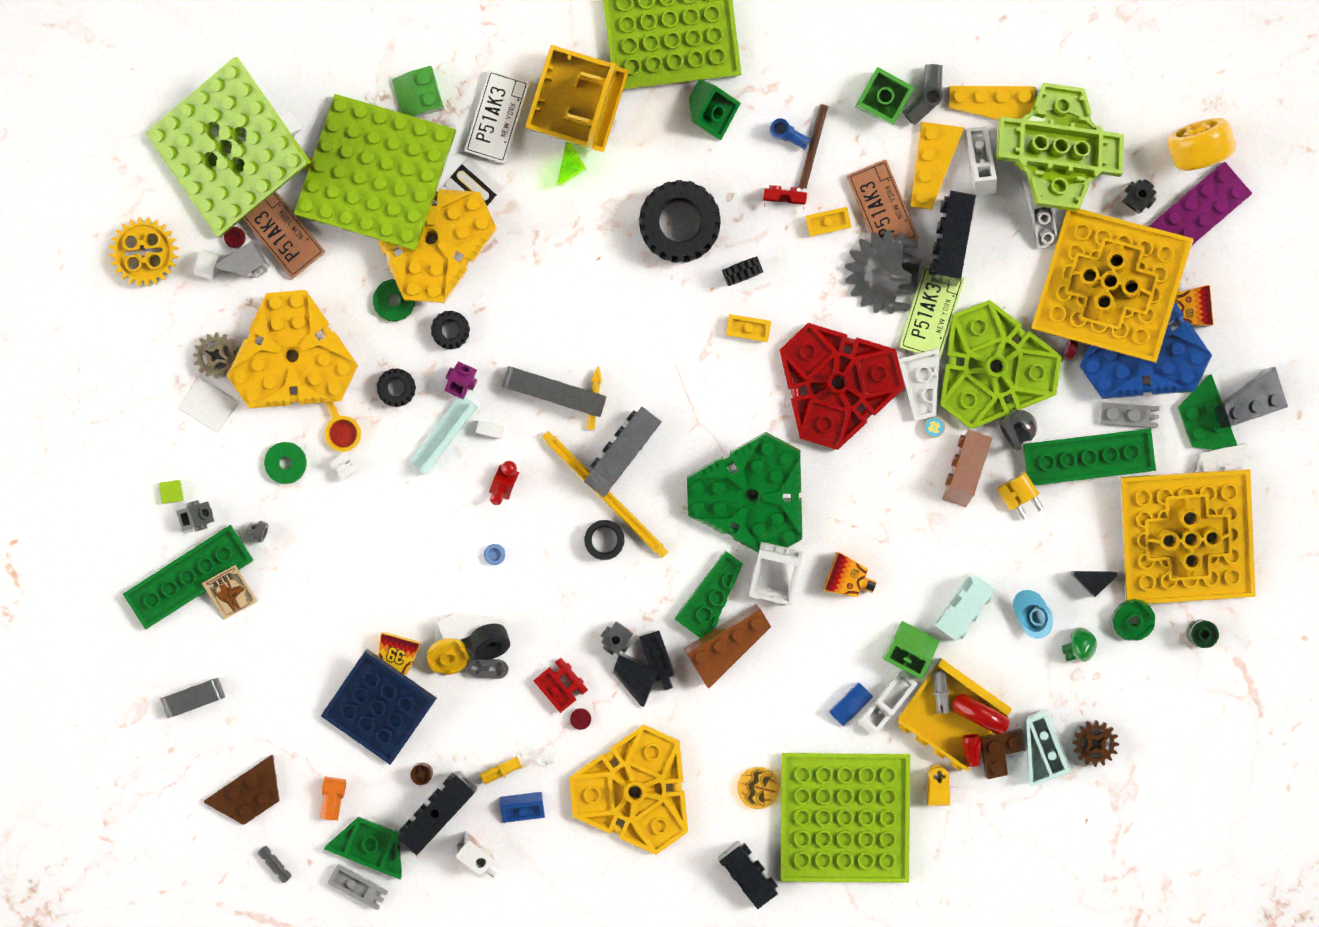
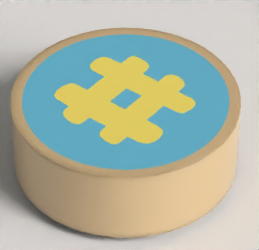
M929 417L923 424L924 433L931 438L940 437L945 430L943 420L939 417Z

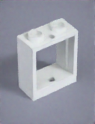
M761 542L749 596L758 601L768 600L780 606H791L803 551ZM763 559L794 565L788 591L757 585Z

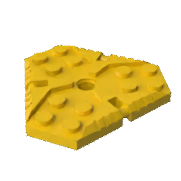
M448 189L436 191L434 200H437V206H431L417 251L377 240L383 254L389 260L387 262L405 301L444 304L468 271L466 267L469 262L472 261L474 263L496 232L497 227L480 192ZM430 235H437V240L434 244H427V238ZM401 249L403 254L396 256L394 251ZM458 253L463 255L460 262L454 259Z
M307 290L266 293L248 330L250 334L247 339L244 338L227 374V377L249 409L290 406L292 403L298 402L299 405L340 402L345 396L359 365L337 333L331 331L329 328L330 323ZM322 331L325 337L319 341L316 334ZM258 335L264 338L261 346L255 343ZM291 350H295L298 353V359L295 362H290L287 358V354ZM290 387H297L298 394H291Z
M643 724L613 745L609 752L606 754L602 753L569 777L572 814L574 818L609 834L614 832L619 835L618 838L655 855L688 833L685 792L682 790V782L684 781L680 740ZM616 757L620 763L613 767L610 761ZM673 783L674 791H666V784ZM631 787H639L641 794L638 797L630 796L629 789ZM618 818L625 821L623 827L615 824Z

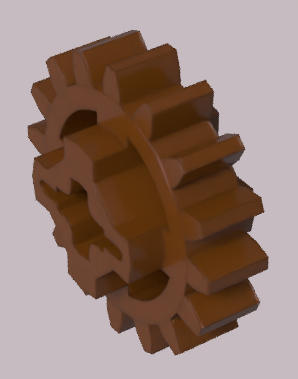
M1094 720L1093 725L1086 721L1085 728L1081 725L1078 726L1080 733L1074 732L1077 740H1073L1072 744L1077 745V747L1073 749V752H1079L1080 754L1077 758L1079 760L1085 758L1084 764L1086 765L1092 761L1094 767H1097L1098 762L1104 766L1105 759L1112 761L1113 759L1110 755L1118 753L1114 750L1115 746H1119V743L1114 741L1118 735L1111 734L1114 728L1110 726L1106 729L1107 723L1104 721L1101 725H1099L1098 720ZM1093 729L1102 730L1098 734H1092L1090 732V730ZM1084 736L1086 741L1085 746L1082 749V739ZM1109 738V748L1107 750L1105 746L1106 741ZM1093 739L1099 740V747H1091L1093 745L1091 741ZM1093 753L1101 754L1100 757H1090L1089 755Z

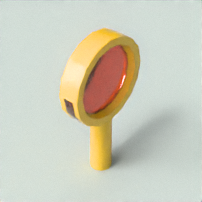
M334 402L325 403L332 418L325 429L326 442L336 451H351L357 447L361 440L362 432L360 425L351 417L340 416Z

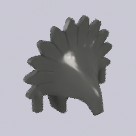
M889 229L886 230L883 239L876 232L871 233V243L859 239L861 251H849L855 262L844 265L846 269L853 273L845 279V282L856 285L850 295L852 297L862 295L861 307H865L873 302L874 313H878L883 305L889 314H893L894 310L907 312L908 303L895 302L896 296L916 294L921 259L904 253L903 249L904 247L917 248L918 240L905 238L904 233H901L894 240Z

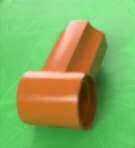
M324 777L320 818L331 821L339 820L341 801L344 798L346 779Z

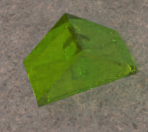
M569 142L565 144L557 185L561 187L587 171L584 163Z

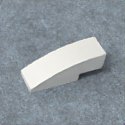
M901 670L864 712L857 723L874 736L881 730L888 719L894 715L918 683Z

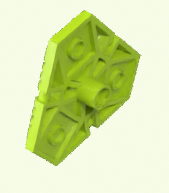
M991 300L952 315L946 355L949 357L948 364H945L940 406L969 429H974L1006 416L1012 410H1021L1057 394L1062 356L1031 331L1026 332L1021 328L1022 324ZM1015 334L1021 338L1018 344L1011 340ZM957 358H964L963 366L956 365ZM994 360L1001 363V370L998 373L993 372L990 368V364ZM1010 394L1012 402L1006 404L1003 397Z

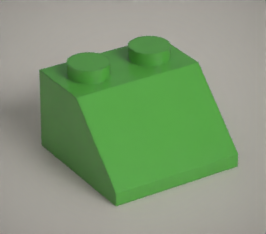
M431 65L409 71L392 79L401 113L420 117L445 110L434 69Z

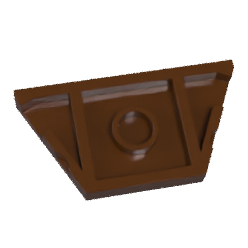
M270 755L205 799L204 803L242 825H245L280 801L274 755Z

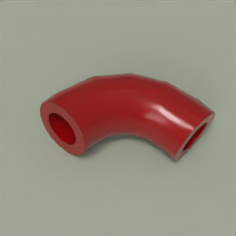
M963 693L959 694L953 701V711L958 715L998 735L1007 731L1010 724L1007 715Z

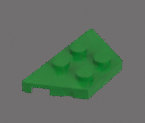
M1212 374L1207 375L1197 386L1195 392H1191L1177 407L1192 448L1216 450L1237 445L1231 427H1220L1215 407L1222 403Z
M358 816L324 848V850L399 880L402 878L399 832Z

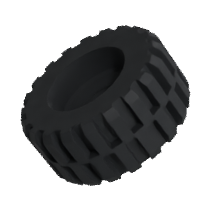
M682 180L665 182L663 185L653 189L641 206L639 227L643 241L652 253L663 260H668L672 263H687L695 259L697 260L711 249L718 238L721 225L718 204H716L711 193L709 194L703 186H699L695 182ZM671 203H689L699 214V230L695 236L687 241H673L667 238L660 228L661 213Z

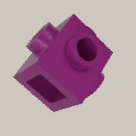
M458 361L455 367H450L445 379L448 381L444 391L464 400L468 391H473L478 381L475 378L477 369Z

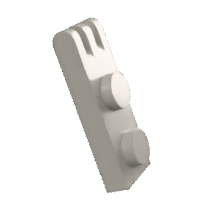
M1102 402L1100 424L1158 428V423H1150V419H1159V415L1151 414V410L1159 411L1160 406Z
M339 863L328 881V884L375 910H379L380 906L373 902L374 899L381 903L384 901V898L379 896L378 892L383 895H387L389 892Z

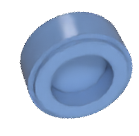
M491 544L486 547L484 558L487 563L498 565L505 559L506 553L501 545Z

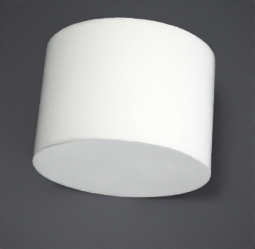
M202 249L196 262L195 275L214 280L219 270L215 264L221 261V254Z

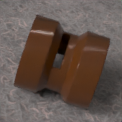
M420 762L411 770V780L416 785H425L431 780L433 769L428 763Z

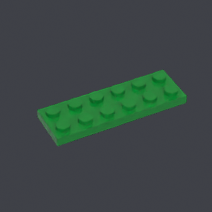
M1151 428L1023 444L1026 474L1034 486L1156 471Z
M231 524L123 593V596L144 629L147 630L206 592L202 585L203 582L234 565L240 570L253 562L254 559Z

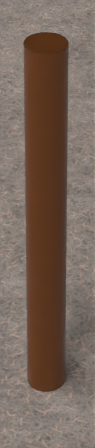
M820 104L798 186L803 189H807L828 110L827 105Z

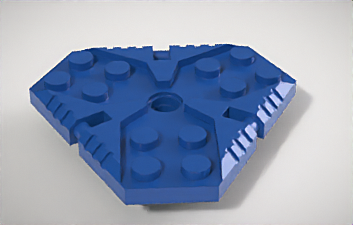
M1131 283L1127 286L1126 290L1133 293L1137 290L1138 285ZM1174 303L1157 363L1089 345L1079 366L1102 399L1144 396V393L1152 392V395L1195 392L1212 358V354L1189 321L1186 322L1182 317L1184 314L1176 303ZM1176 322L1179 327L1172 330L1169 325ZM1151 377V384H1143V378Z

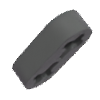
M474 658L468 665V671L472 676L478 678L502 679L508 674L509 666L502 659L482 660ZM478 661L481 666H487V670H480L479 673H476V670L472 669V665H475ZM498 663H501L505 671H502L501 675H497V671L490 670V667H496Z

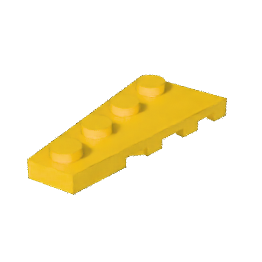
M949 86L950 109L984 116L993 120H998L1000 116L1022 119L1026 114L1030 113L1035 101V86Z
M921 122L910 207L932 210L964 127Z

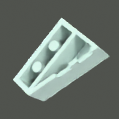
M970 573L934 626L956 641L959 638L963 639L969 631L967 627L972 621L975 622L981 614L980 610L985 604H988L996 589L975 574Z
M1048 709L1027 716L1030 787L1070 773L1071 767Z

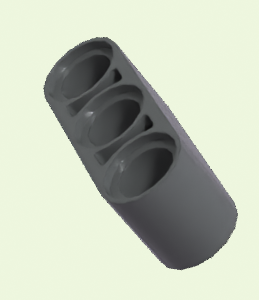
M215 678L160 698L168 719L223 699L225 694L219 678Z

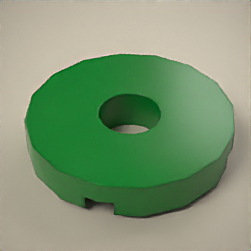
M395 279L382 282L373 294L375 311L381 318L387 321L398 322L404 320L412 313L415 307V301H405ZM393 294L400 297V303L395 307L390 306L388 303L389 297Z
M291 442L276 443L268 450L264 460L266 473L272 480L281 484L295 483L302 478L308 463L302 448ZM283 457L291 459L292 464L290 468L283 469L281 467L280 460Z
M1126 600L1114 610L1112 617L1113 627L1124 640H1142L1154 630L1155 613L1151 606L1143 600ZM1138 616L1140 620L1137 624L1132 625L1128 623L1131 617Z

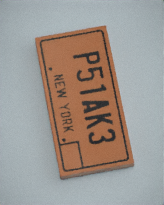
M886 159L846 175L870 234L876 232L883 239L886 230L889 229L894 240L901 233H904L905 238L916 240L919 238Z
M277 192L273 193L243 218L292 279L326 253Z

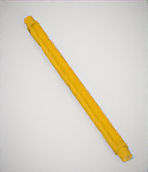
M547 431L542 436L547 445L585 481L590 471L557 439L556 435L553 436ZM593 490L654 553H657L661 558L668 553L663 547L664 544L660 543L610 491L603 497Z

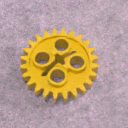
M138 217L137 223L130 219L129 227L123 223V231L115 230L119 235L118 238L111 237L116 242L115 245H109V248L114 250V253L109 254V257L115 258L110 264L112 266L118 265L115 273L123 272L121 279L125 280L129 277V284H133L136 280L137 286L140 287L143 281L147 287H150L151 280L157 285L159 277L165 281L164 273L172 274L169 267L177 266L172 260L179 258V256L174 254V251L179 250V247L173 246L177 239L169 238L173 232L171 230L165 232L167 227L165 224L158 227V220L151 224V218L149 217L146 218L145 223L141 217ZM156 234L158 242L156 245L151 246L148 239L151 235ZM130 237H135L137 240L134 248H129L127 245ZM143 247L148 250L163 249L162 252L145 253V257L141 254L125 255L126 252L142 251ZM154 256H159L161 259V263L157 267L151 265V259ZM133 258H137L139 266L137 269L132 270L130 268V261Z

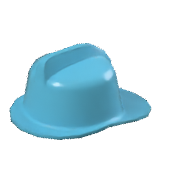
M1022 590L1017 593L1013 599V608L1024 632L1029 637L1041 639L1049 635L1053 626V614L1041 595L1032 590Z

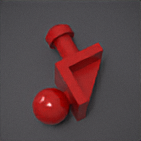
M511 460L499 465L489 490V493H492L490 502L493 505H501L503 498L509 500L514 484L520 472L517 471V465Z

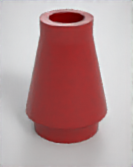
M979 734L962 736L961 745L967 760V766H979L982 745Z

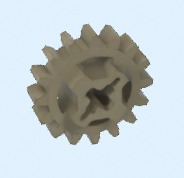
M215 332L212 338L208 333L206 334L207 340L199 339L201 346H194L198 350V353L193 354L194 357H198L194 365H201L198 371L204 372L206 370V377H210L213 373L214 379H218L219 374L225 378L227 377L226 371L229 372L237 354H235V351L239 347L232 346L235 340L230 339L227 341L228 335L226 334L220 338L219 333ZM218 341L214 347H206L211 342ZM226 346L230 350V357L226 354ZM219 350V355L225 358V360L216 359L214 361L215 357L208 352H218ZM203 354L207 357V366L204 363ZM222 363L227 364L224 368L215 370L218 365Z

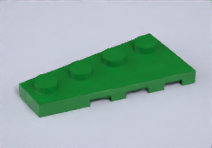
M725 550L674 619L699 638L714 630L743 563Z

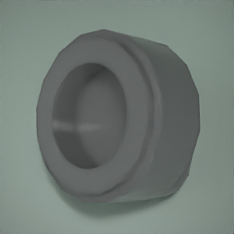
M260 520L257 524L248 525L246 531L253 536V541L261 543L267 535L269 525Z

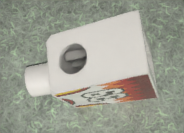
M467 831L453 846L455 857L479 876L486 872L494 878L499 873L501 867L494 863L493 853Z

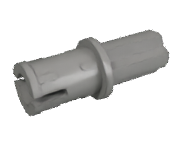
M934 671L935 691L933 695H935L936 713H949L948 694L950 691L947 690L945 671Z

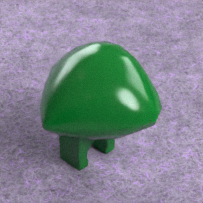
M1077 627L1071 633L1072 643L1062 645V652L1065 654L1066 661L1078 659L1082 662H1088L1096 652L1097 641L1090 631Z

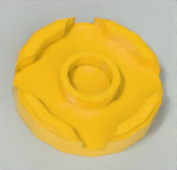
M446 638L435 642L430 646L426 655L429 668L434 673L439 674L440 672L444 673V675L455 674L463 670L470 657L467 645L454 638Z

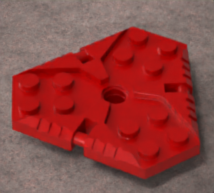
M807 323L779 349L788 390H791L792 394L790 399L799 438L839 450L868 423L867 419L870 416H875L905 388L897 352L894 348L858 337L852 339L847 337L848 334ZM845 345L852 347L851 354L843 352ZM834 377H841L843 379L844 385L841 389L833 387L832 380ZM806 386L808 394L801 396L799 388ZM862 403L866 409L860 414L856 408Z

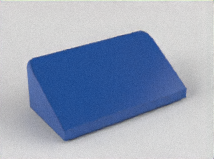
M858 681L828 712L844 726L873 696Z
M542 792L500 797L503 823L545 818Z

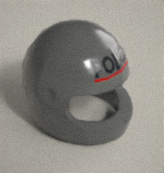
M1025 410L1012 411L999 424L1005 438L1015 451L1022 449L1021 445L1026 441H1031L1037 433L1036 419Z

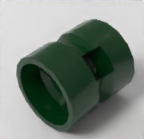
M1204 619L1192 621L1186 630L1189 642L1200 648H1210L1219 639V631L1216 625Z

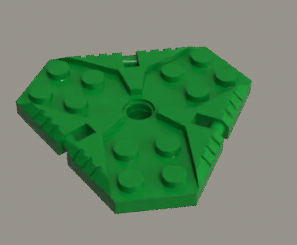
M765 431L730 451L729 457L724 459L721 456L687 476L688 516L719 531L723 535L729 534L733 540L753 549L757 553H759L761 542L788 548L801 541L803 538L802 498H799V493L802 490L801 450ZM735 464L737 468L732 471L730 465ZM752 489L757 491L758 494L752 496L747 491ZM783 494H791V498H783ZM733 522L739 525L737 529L731 526Z

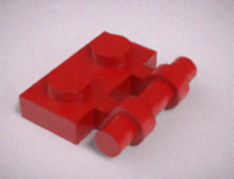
M560 657L555 662L560 668L556 673L551 667H548L533 681L559 713H562L577 700L572 694L573 691L577 689L583 695L588 689L583 684L584 680L581 677L578 678L572 671V666ZM564 674L572 683L568 688L560 679Z

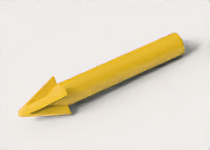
M597 366L590 381L592 382L591 391L598 394L600 392V384L602 383L599 366ZM588 414L586 429L595 430L596 416Z

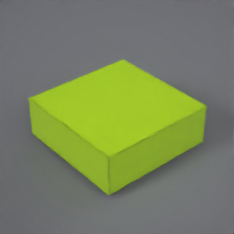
M181 480L159 483L162 504L184 501Z

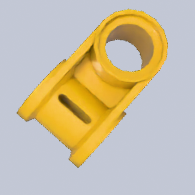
M933 765L928 770V806H950L949 773L942 765ZM938 771L943 774V776L939 777V780L934 777Z

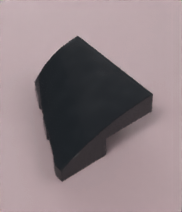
M621 652L615 663L613 674L639 705L645 707L659 670L641 663L640 660Z

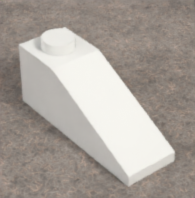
M987 126L967 128L965 131L974 194L976 196L995 194L997 177Z

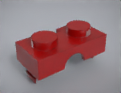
M769 185V189L764 188L763 201L806 204L807 192H803V188L790 187V191L781 190L782 186Z

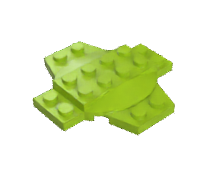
M1043 82L1030 113L1026 114L1022 119L1002 116L998 119L996 160L1014 162V166H1019L1027 175L1036 206L1077 212L1081 208L1089 183L1099 174L1121 177L1123 174L1124 134L1103 131L1100 125L1096 126L1092 122L1090 116L1092 112L1085 88Z

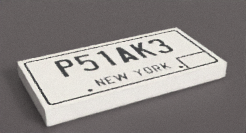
M493 70L488 71L464 152L502 164L506 163L530 85L529 81Z

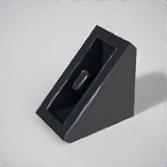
M1071 571V575L1092 597H1096L1117 577V572Z

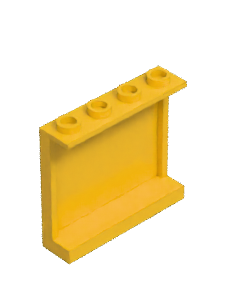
M940 658L896 721L900 723L898 728L907 734L911 731L917 735L915 740L925 747L927 744L934 747L933 753L944 759L946 756L952 760L950 765L960 772L962 769L968 772L969 766H967V760L961 745L962 736L967 734L984 736L993 734V732L955 713L952 708L954 699L963 693L1007 716L1012 708ZM938 670L945 671L947 690L950 691L948 694L950 712L945 714L943 712L941 714L936 713L935 695H933L935 691L933 672Z

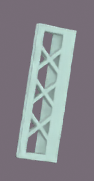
M466 397L464 400L457 398L409 462L420 469L423 474L427 475L478 406Z

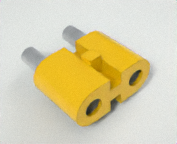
M1026 472L1015 476L996 488L1009 510L1014 509L1022 521L1028 516L1021 507V504L1031 501L1038 512L1044 509L1037 498L1039 492Z

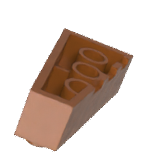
M755 604L683 649L702 681L709 689L771 626L762 610Z

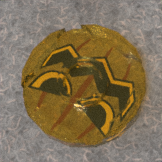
M754 766L741 774L737 782V792L739 798L746 806L752 809H764L776 801L780 785L777 776L771 770L765 767Z

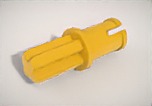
M515 756L501 764L498 762L497 766L481 773L480 778L483 784L487 785L501 777L506 778V775L523 767L518 757Z

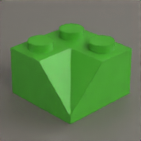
M877 67L855 107L876 119L894 125L915 87Z

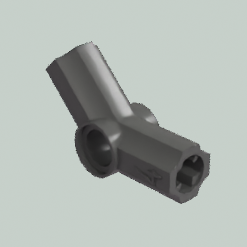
M925 64L923 94L902 111L907 120L914 126L942 101L944 65ZM927 93H936L938 101L935 103L929 102Z

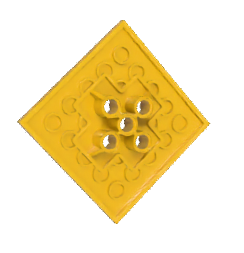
M1079 209L1077 212L1067 210L1031 329L1157 363L1192 247L1193 238ZM1116 257H1121L1123 263L1120 266H1113L1112 260ZM1089 272H1094L1096 277L1093 281H1086L1085 275ZM1107 279H1117L1116 285L1113 287L1106 286ZM1131 283L1138 285L1137 290L1133 293L1126 290L1127 286ZM1103 298L1111 300L1110 305L1106 308L1099 306Z
M1250 469L1120 477L1126 600L1138 599L1145 601L1147 604L1256 597ZM1192 512L1194 514L1193 520L1185 522L1184 516ZM1215 532V540L1207 542V535ZM1194 534V541L1189 544L1185 543L1186 536ZM1172 535V543L1164 545V538ZM1195 555V562L1191 565L1186 564L1187 557Z

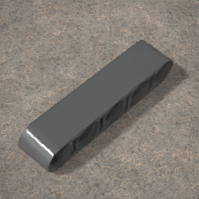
M507 366L502 383L504 388L601 417L607 396L511 366Z

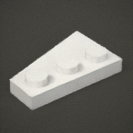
M940 348L898 359L915 421L936 416Z

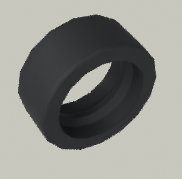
M599 520L591 524L584 536L585 547L594 558L610 560L622 551L625 543L624 533L615 522ZM602 527L612 529L617 536L615 548L605 553L597 551L592 544L593 533Z

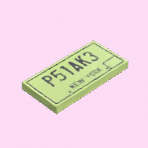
M924 265L899 348L915 353L940 348L941 358L951 326L952 315L955 313L965 278L961 277L957 286L931 282L932 276L928 275L929 267Z

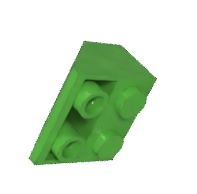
M901 621L882 659L922 680L934 657L940 640Z

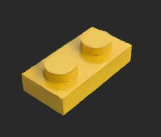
M847 207L805 216L809 237L852 228Z
M729 314L726 335L768 342L772 321Z

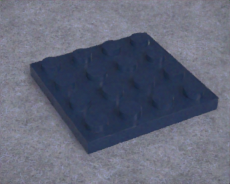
M366 649L321 714V717L391 765L437 697Z

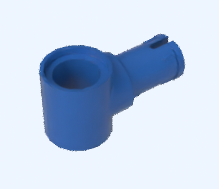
M777 118L771 123L770 134L775 139H781L785 142L789 141L803 150L806 149L811 139L794 130L795 127L791 126L785 119ZM776 124H783L786 131L783 134H777L774 131Z

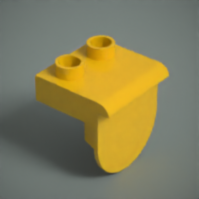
M550 45L525 128L604 153L629 70L618 67L616 62L609 63Z

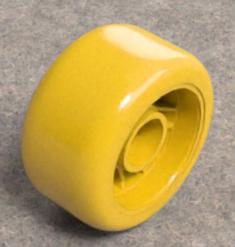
M1211 118L1184 126L1173 132L1167 141L1173 164L1181 171H1192L1212 166L1229 158L1236 150V142L1231 126L1224 118Z

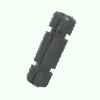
M267 846L262 847L257 852L261 859H265L266 865L275 875H278V879L282 883H286L292 877L291 873L284 869L285 866L274 854H271L272 851Z

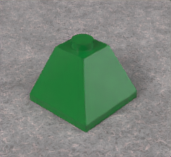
M698 79L689 96L692 122L718 140H722L741 103L716 85Z

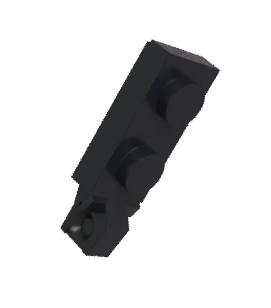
M660 630L639 637L649 666L659 670L656 682L661 681L665 691L672 689L673 685L670 677L674 676V670Z

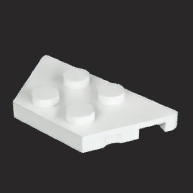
M1242 443L1231 447L1200 452L1195 472L1242 469L1248 444Z

